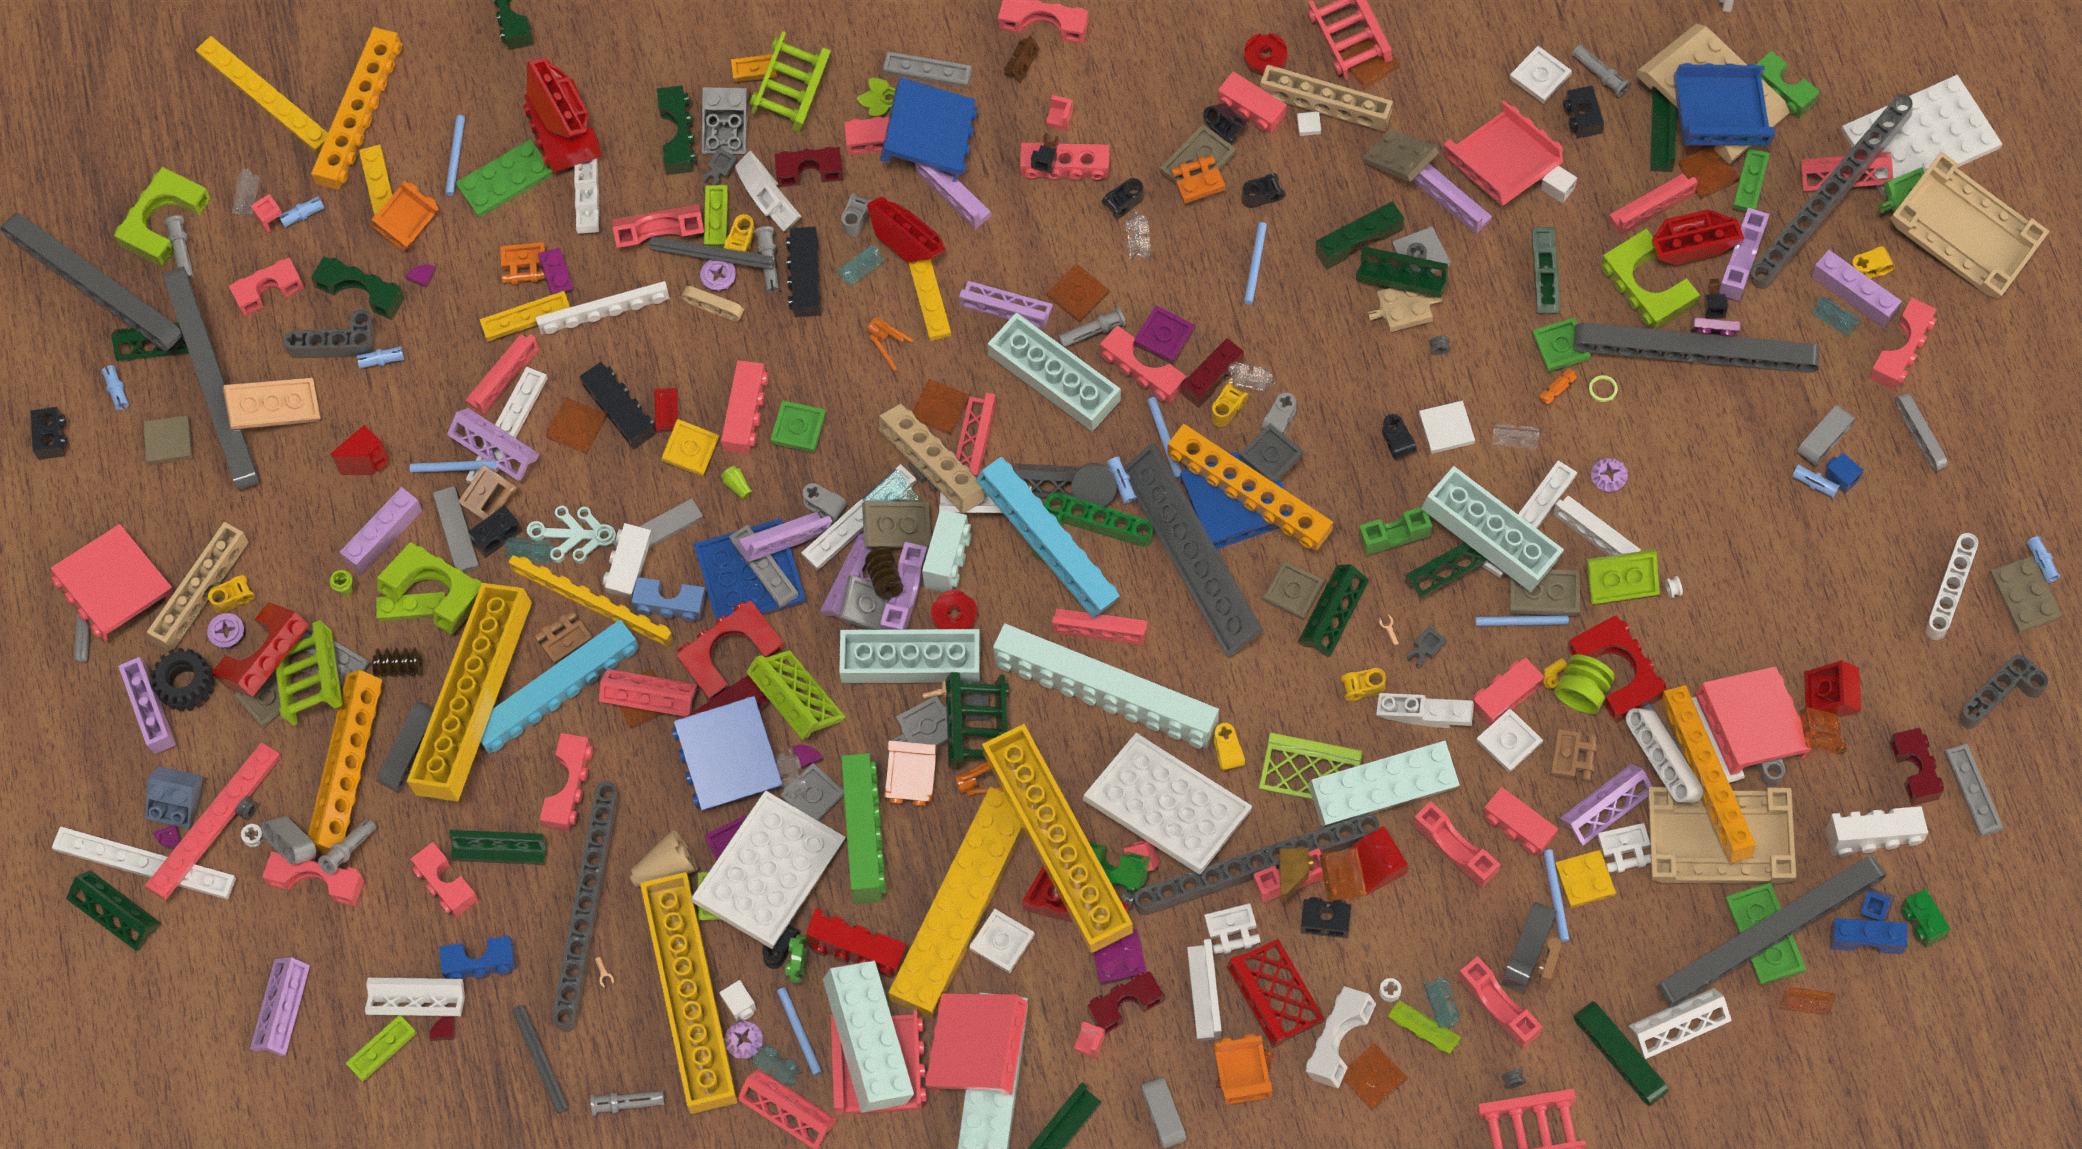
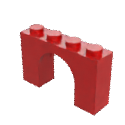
M570 79L579 94L574 79ZM528 94L524 95L526 104L522 105L526 117L531 116L532 118L529 121L532 133L537 132L538 137H535L539 150H544L545 153L541 154L545 166L550 165L552 173L602 156L592 127L587 128L585 134L569 138L553 134L546 129Z
M751 600L747 603L745 601L739 603L733 609L735 612L728 617L726 615L720 617L715 622L716 626L710 630L704 629L696 636L697 640L691 644L687 642L678 649L679 653L676 654L678 661L709 701L729 688L726 681L711 662L712 648L719 639L727 635H741L750 640L758 652L765 658L777 654L784 648L782 640Z
M270 602L266 604L254 619L268 633V637L260 649L250 657L242 660L225 655L211 672L225 687L250 697L256 694L310 626L295 611Z
M1618 615L1569 639L1567 649L1572 656L1578 654L1595 659L1604 654H1616L1625 658L1633 667L1635 677L1631 683L1605 698L1604 706L1616 724L1626 719L1629 710L1633 708L1642 709L1644 706L1652 705L1663 698L1664 691L1667 688L1664 680L1660 676L1657 677L1653 671L1654 666L1648 657H1644L1641 652L1640 643L1637 639L1631 637L1628 625L1624 620H1620Z

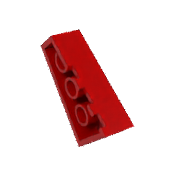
M1042 866L1022 900L1023 910L1073 922L1044 866ZM1121 901L1127 914H1129V904Z
M815 908L806 931L808 945L812 952L822 956L825 953L832 955L834 959L843 963L851 961L859 964L875 961L877 970L881 975L886 977L897 976L908 953L906 943L881 933H875V936H873L863 926L857 924L850 927L843 921V918L834 915L830 919L822 915L823 910Z

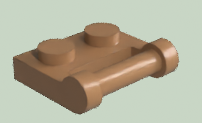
M483 465L458 503L485 520L500 509L511 493H515L518 487L486 465ZM501 484L504 489L488 513L485 512L482 508L497 486Z
M1553 937L1548 940L1547 951L1543 956L1544 961H1541L1535 981L1540 983L1538 991L1544 993L1548 992L1562 943L1558 938Z

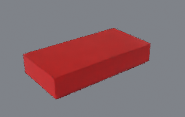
M677 388L654 389L656 433L672 432L678 419Z

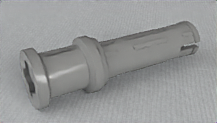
M1581 44L1574 49L1572 56L1601 79L1604 86H1608L1616 92L1615 95L1618 98L1622 97L1629 90L1631 82L1629 80L1625 81L1619 76L1616 69L1607 67Z
M170 216L164 220V224L169 232L168 240L173 245L177 267L184 266L191 281V279H194V274L186 245L188 236L183 229L184 219L182 216Z
M770 226L757 228L754 230V235L758 239L757 253L774 257L777 247L773 243L772 235L774 234V229ZM775 263L773 269L763 268L766 292L772 294L771 285H773L775 293L780 291Z
M1120 307L1104 316L1102 314L1098 315L1097 319L1090 323L1059 334L1058 337L1061 345L1065 348L1101 332L1109 333V330L1117 325L1126 326V321Z
M365 819L341 843L334 844L327 855H323L318 859L320 868L327 874H334L341 863L349 860L350 853L376 830L374 822Z
M663 1090L618 1095L615 1092L603 1096L590 1095L592 1116L603 1112L617 1114L620 1109L665 1105ZM650 1099V1100L630 1102L631 1100Z

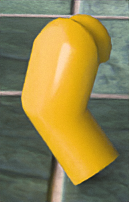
M1560 658L1544 669L1543 676L1545 678L1543 684L1547 689L1556 688L1559 682L1558 673L1567 666L1563 658Z

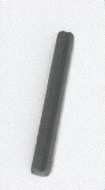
M519 1005L512 1009L513 1015L556 1113H562L568 1109L567 1103L526 1009L523 1005Z

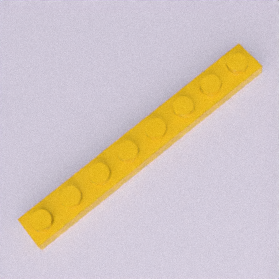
M212 36L196 49L197 54L315 153L322 149L328 132Z
M512 555L508 562L512 572L614 622L621 620L627 628L667 648H670L674 641L671 630L662 624L657 626L651 623L650 619L641 614L637 616L623 605L616 606L603 595L596 596L585 586L580 585L578 587L564 576L557 577L544 566L537 567L523 556L518 558Z

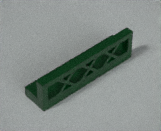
M1653 90L1650 171L1672 172L1675 162L1676 106L1659 90Z
M1363 246L1361 249V265L1356 272V280L1441 298L1448 286V264ZM1368 255L1374 256L1378 262L1368 261ZM1389 260H1394V261H1396L1400 266H1399V267L1392 266L1388 261H1389ZM1409 265H1417L1421 270L1414 271ZM1431 269L1442 270V276L1434 275Z
M179 322L174 323L181 330ZM115 329L111 334L116 361L189 352L186 342L183 341L184 336L177 341L178 344L168 351L156 350L158 348L157 345L152 351H145L139 345L143 340L148 339L135 329ZM127 342L134 348L130 353L120 354L118 343Z
M1464 542L1409 572L1406 575L1405 583L1409 589L1414 588L1421 599L1489 562V560L1482 555L1476 554L1477 551ZM1468 557L1472 558L1471 564L1467 567L1456 565ZM1448 568L1452 569L1451 575L1447 578L1436 576ZM1433 579L1431 586L1427 589L1422 590L1419 586L1420 583Z
M1351 564L1337 565L1298 642L1304 647H1315L1323 655L1330 657L1369 579ZM1354 576L1360 581L1355 590L1352 589L1351 583ZM1347 595L1349 604L1346 609H1343L1341 600ZM1337 614L1339 624L1337 628H1333L1332 618ZM1324 634H1328L1329 638L1327 647L1320 643Z
M450 830L452 861L545 865L547 841L544 834Z
M90 870L75 876L66 897L69 902L135 951L141 949L147 934L157 930L160 924L158 920ZM78 889L83 892L86 901H82L75 896ZM93 902L101 905L103 914L96 912ZM112 915L119 919L121 927L113 924ZM130 928L139 933L136 941L131 938Z
M1081 1082L1028 1149H1065L1099 1108L1101 1101L1088 1092V1086Z

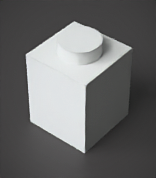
M1557 166L1540 179L1542 181L1541 191L1563 204L1575 189L1577 177Z
M740 980L719 992L722 1001L736 1022L749 1019L753 1016L754 1011L757 1010L754 1001Z

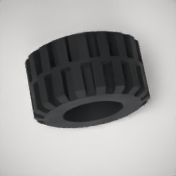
M178 648V652L171 650L168 651V656L163 654L160 657L162 661L155 663L156 670H152L151 674L154 678L151 679L152 684L162 702L168 705L169 708L173 710L177 708L181 712H184V708L192 711L196 705L198 708L201 707L203 700L206 702L209 700L208 693H213L212 685H215L214 675L211 674L212 670L200 653H194L192 649H187L185 652L183 648ZM183 672L195 673L193 680L187 686L182 688L172 687L174 679Z

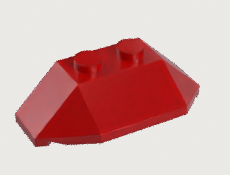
M546 57L528 61L527 94L546 129L567 138L585 134L587 132L589 112L569 76L557 66L551 64L550 60Z
M882 196L868 202L867 209L875 236L905 261L913 262L932 259L945 252L946 248L943 246L940 235L908 209L889 202Z
M1707 209L1665 219L1652 238V243L1658 260L1677 266L1720 256L1742 242L1744 236L1736 218H1729Z

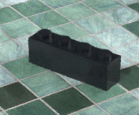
M816 227L790 228V237H786V248L791 253V256H787V269L791 270V276H787L788 290L792 289V296H788L789 309H793L794 317L821 316Z
M599 362L579 376L583 388L633 450L655 436L654 421L648 414L644 415L641 412L642 407L636 398L631 399L629 397V390L623 382L620 384L615 379L617 376L610 366L606 368L602 362Z

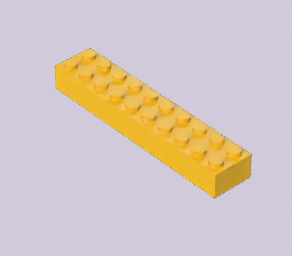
M488 583L481 584L407 779V783L415 795L459 801L532 604L524 588Z
M1025 724L983 743V754L1090 954L1132 934V921Z
M989 787L888 992L891 1002L911 1011L917 1010L918 1014L932 1020L938 1011L941 995L947 993L1025 833L1004 792Z
M687 872L642 882L640 885L687 1107L690 1114L736 1104L738 1103L696 908L695 904L691 902L693 894Z

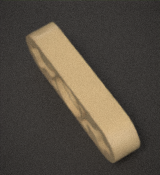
M686 286L681 295V299L687 304L732 321H739L744 312V309L739 304L692 286Z

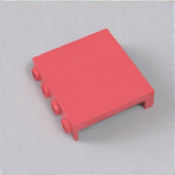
M1506 101L1502 102L1503 112L1457 145L1451 139L1443 144L1446 159L1501 206L1508 203L1563 163L1562 146L1557 141L1551 140L1544 130H1539L1528 117L1522 116L1515 106H1510Z
M120 524L51 567L53 577L50 579L57 589L61 588L65 592L63 595L70 605L74 604L78 608L77 613L83 621L87 620L91 624L90 629L97 638L100 636L105 643L108 641L107 634L162 598L167 603L174 594L171 585Z
M1776 666L1703 682L1695 692V696L1730 775L1739 774L1746 766L1798 754L1801 759H1804L1813 748L1811 739L1806 734L1802 725V719L1795 710L1793 699L1788 694L1783 677L1779 674Z
M942 994L941 1001L938 1004V1018L934 1027V1040L929 1054L930 1062L925 1076V1086L936 1093H940L941 1089L997 1090L1003 1095H1012L1028 1002L1017 994Z
M913 1010L914 1014L891 1016L914 1095L906 1105L863 1113L922 1110V1102L927 1101L926 1087H921V1078H925V1064H920V1055H924V1040L919 1041V1032H923V1017L918 1018L917 1010ZM831 1015L834 1110L836 1115L861 1113L833 1015Z

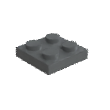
M1269 424L1239 454V458L1252 469L1273 483H1276L1304 455V451L1273 425Z

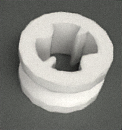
M1674 576L1672 580L1669 578L1665 579V587L1670 599L1674 598L1675 595H1683L1682 585L1678 576Z
M246 825L241 831L242 840L247 846L257 847L262 844L264 837L258 825ZM255 831L258 835L254 836L256 838L254 840H250L247 835H251L250 832Z
M1393 978L1385 979L1380 985L1379 993L1381 998L1387 1002L1396 1001L1401 993V984ZM1388 985H1393V989H1397L1393 992V995H1388V991H1384Z

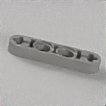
M1905 392L1896 396V407L1932 470L1937 472L1946 468L1948 465L1947 459L1910 394Z

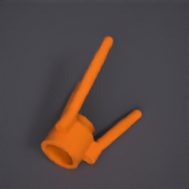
M876 317L867 327V331L871 333L869 339L875 343L889 366L895 372L897 368L879 342V339L884 340L889 335L900 342H903L904 339L913 343V339L893 328L879 317Z
M987 761L969 771L956 775L961 793L967 792L968 796L987 793L989 788L974 789L975 786H978L976 776L992 770ZM1001 787L994 788L1003 792Z

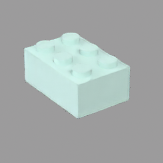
M940 509L922 570L925 589L944 593L953 590V587L957 588L960 574H958L959 566H964L966 558L964 549L965 546L969 547L972 533H970L971 524H968L967 515Z

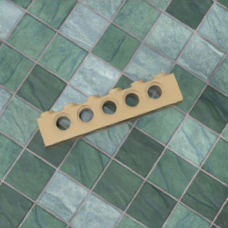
M1267 65L1260 83L1262 90L1283 103L1383 132L1386 131L1392 114L1393 101L1270 65Z
M899 404L879 416V431L962 514L984 501V490L976 482V477L970 472L969 468L958 461L952 451H948L943 446L941 440L938 437H934L929 432L927 426L923 423L921 424L915 418L911 410H907L902 404Z
M226 522L222 524L148 629L147 634L153 643L167 651L175 649L208 602L209 591L213 587L219 586L249 543L241 530Z

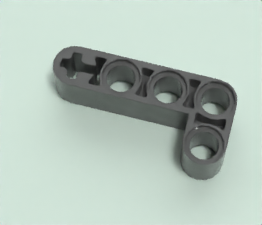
M359 309L351 316L350 329L289 331L284 335L283 343L288 354L293 358L357 357V355L373 351L375 326L370 313L367 310ZM367 321L365 324L359 325L360 322ZM343 341L341 345H336V343ZM361 341H366L362 345H357ZM316 342H321L318 346H313Z
M2023 655L2013 656L1964 705L1959 715L1960 724L1968 729L1977 727L2016 687L2029 697L2037 698L2041 696L2048 684L2047 675ZM2013 666H2019L2022 671L2014 670ZM1997 681L2005 682L2007 687H2001ZM2031 681L2038 682L2041 687L2033 686ZM1982 697H1989L1992 702H1985ZM1975 708L1978 710L1976 715L1969 716L1974 712Z
M420 701L415 703L377 775L376 780L378 783L397 793L402 790L409 777L435 707Z
M1534 902L1514 954L1506 968L1502 981L1503 986L1523 994L1525 993L1557 910Z

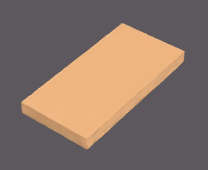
M313 378L223 386L230 429L319 422L321 419Z

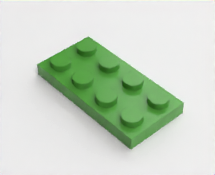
M529 139L455 183L478 218H481L550 178L554 173H552L549 165L545 166L541 153L532 140Z
M1771 882L1726 896L1725 898L1738 934H1741L1781 909ZM1792 935L1750 960L1760 986L1806 971Z

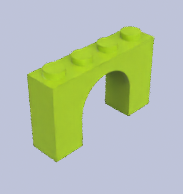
M162 167L158 173L154 174L148 188L140 194L136 205L128 211L124 222L116 228L114 237L118 245L163 268L173 254L174 248L170 240L147 228V221L150 215L161 206L177 205L199 216L211 199L207 189Z
M1645 229L1604 254L1601 269L1607 277H1611L1616 289L1627 297L1630 307L1639 312L1643 323L1646 326H1650L1651 329H1659L1698 305L1700 294L1687 278L1660 293L1648 292L1637 285L1633 278L1635 269L1657 256L1652 243L1653 236Z
M410 542L377 577V591L396 602L411 585L418 581L435 580L441 582L450 592L433 610V624L452 635L470 616L482 583L478 579H473L464 574L459 568H454L447 564L442 558L428 553L423 547L416 546Z

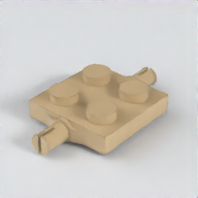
M1388 288L1377 291L1380 309L1367 312L1369 321L1382 318L1387 323L1389 331L1394 332L1432 322L1433 315L1430 305L1443 302L1442 297L1437 298Z

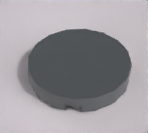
M1089 463L1081 466L1072 478V492L1077 499L1106 506L1113 500L1116 494V477L1111 470L1101 463Z

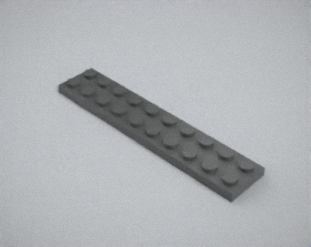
M1149 444L1124 467V470L1131 478L1129 482L1137 497V501L1152 524L1153 529L1227 657H1233L1264 630L1157 445Z

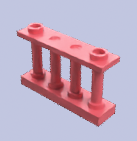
M1313 0L1309 1L1310 10L1307 11L1312 23L1316 22L1336 61L1333 63L1338 75H1343L1345 81L1349 80L1348 68L1370 58L1382 56L1385 63L1393 60L1392 50L1366 0H1337L1319 9L1316 8ZM1347 5H1356L1358 10H1356L1355 14L1325 26L1321 17ZM1359 21L1360 23H1365L1366 28H1364V31L1334 44L1330 34ZM1363 40H1374V48L1343 61L1339 54V51Z
M1574 1089L1478 1104V1119H1485L1488 1122L1493 1149H1503L1498 1119L1500 1116L1506 1115L1512 1118L1518 1149H1528L1522 1115L1524 1112L1530 1111L1536 1114L1543 1146L1534 1149H1585L1586 1147L1585 1140L1576 1141L1569 1110L1576 1100ZM1557 1107V1110H1560L1567 1142L1558 1145H1552L1545 1113L1547 1109Z

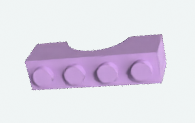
M1751 208L1747 209L1741 226L1744 240L1735 245L1721 283L1719 294H1725L1727 298L1736 301L1741 300L1770 214Z
M908 542L904 543L898 567L899 576L902 580L901 583L904 585L903 591L886 603L880 623L881 630H907L923 578L922 570L928 553L926 546Z

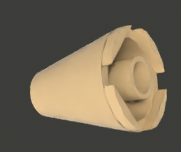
M673 830L631 869L632 875H630V878L636 887H641L640 883L684 872H687V875L694 873L698 870V866L693 855L690 856L687 850L688 846L682 837Z

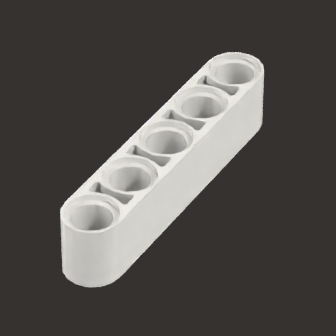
M1964 533L1959 536L1950 557L1925 629L1926 635L1932 640L1944 638L1951 624L1978 547V539L1971 533ZM1961 545H1968L1971 549H1964ZM1954 564H1960L1964 569H1957ZM1947 584H1953L1957 589H1951ZM1940 604H1946L1950 609H1944ZM1933 624H1939L1943 629H1936Z
M1633 708L1629 710L1626 716V723L1673 799L1677 802L1688 803L1700 801L1703 796V788L1657 714L1651 709Z

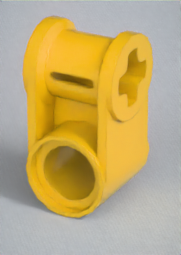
M742 214L736 217L730 234L725 241V249L750 252L755 237V226L753 219L749 215ZM749 226L747 230H741V227Z
M1883 246L1863 254H1858L1852 261V266L1870 279L1884 276L1895 268L1886 248Z
M1229 382L1213 403L1212 423L1217 427L1228 426L1238 411L1245 405L1249 393H1242ZM1218 412H1225L1226 414L1219 415Z
M246 576L234 577L230 581L213 587L209 591L208 600L214 612L224 614L254 600L255 594L250 591ZM218 598H225L222 602H215Z
M1379 668L1346 673L1340 678L1345 686L1346 701L1352 702L1376 696L1379 693H1383L1386 689V675ZM1372 679H1379L1382 681L1378 685H1373L1370 683Z
M1228 723L1219 724L1215 729L1213 740L1221 770L1244 766V754L1239 745L1234 727ZM1221 734H1224L1228 739H1224Z

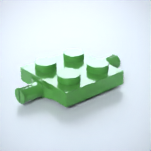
M1923 167L1883 183L1889 201L1878 205V208H1882L1879 210L1881 213L1890 209L1894 212L1897 210L1925 173Z

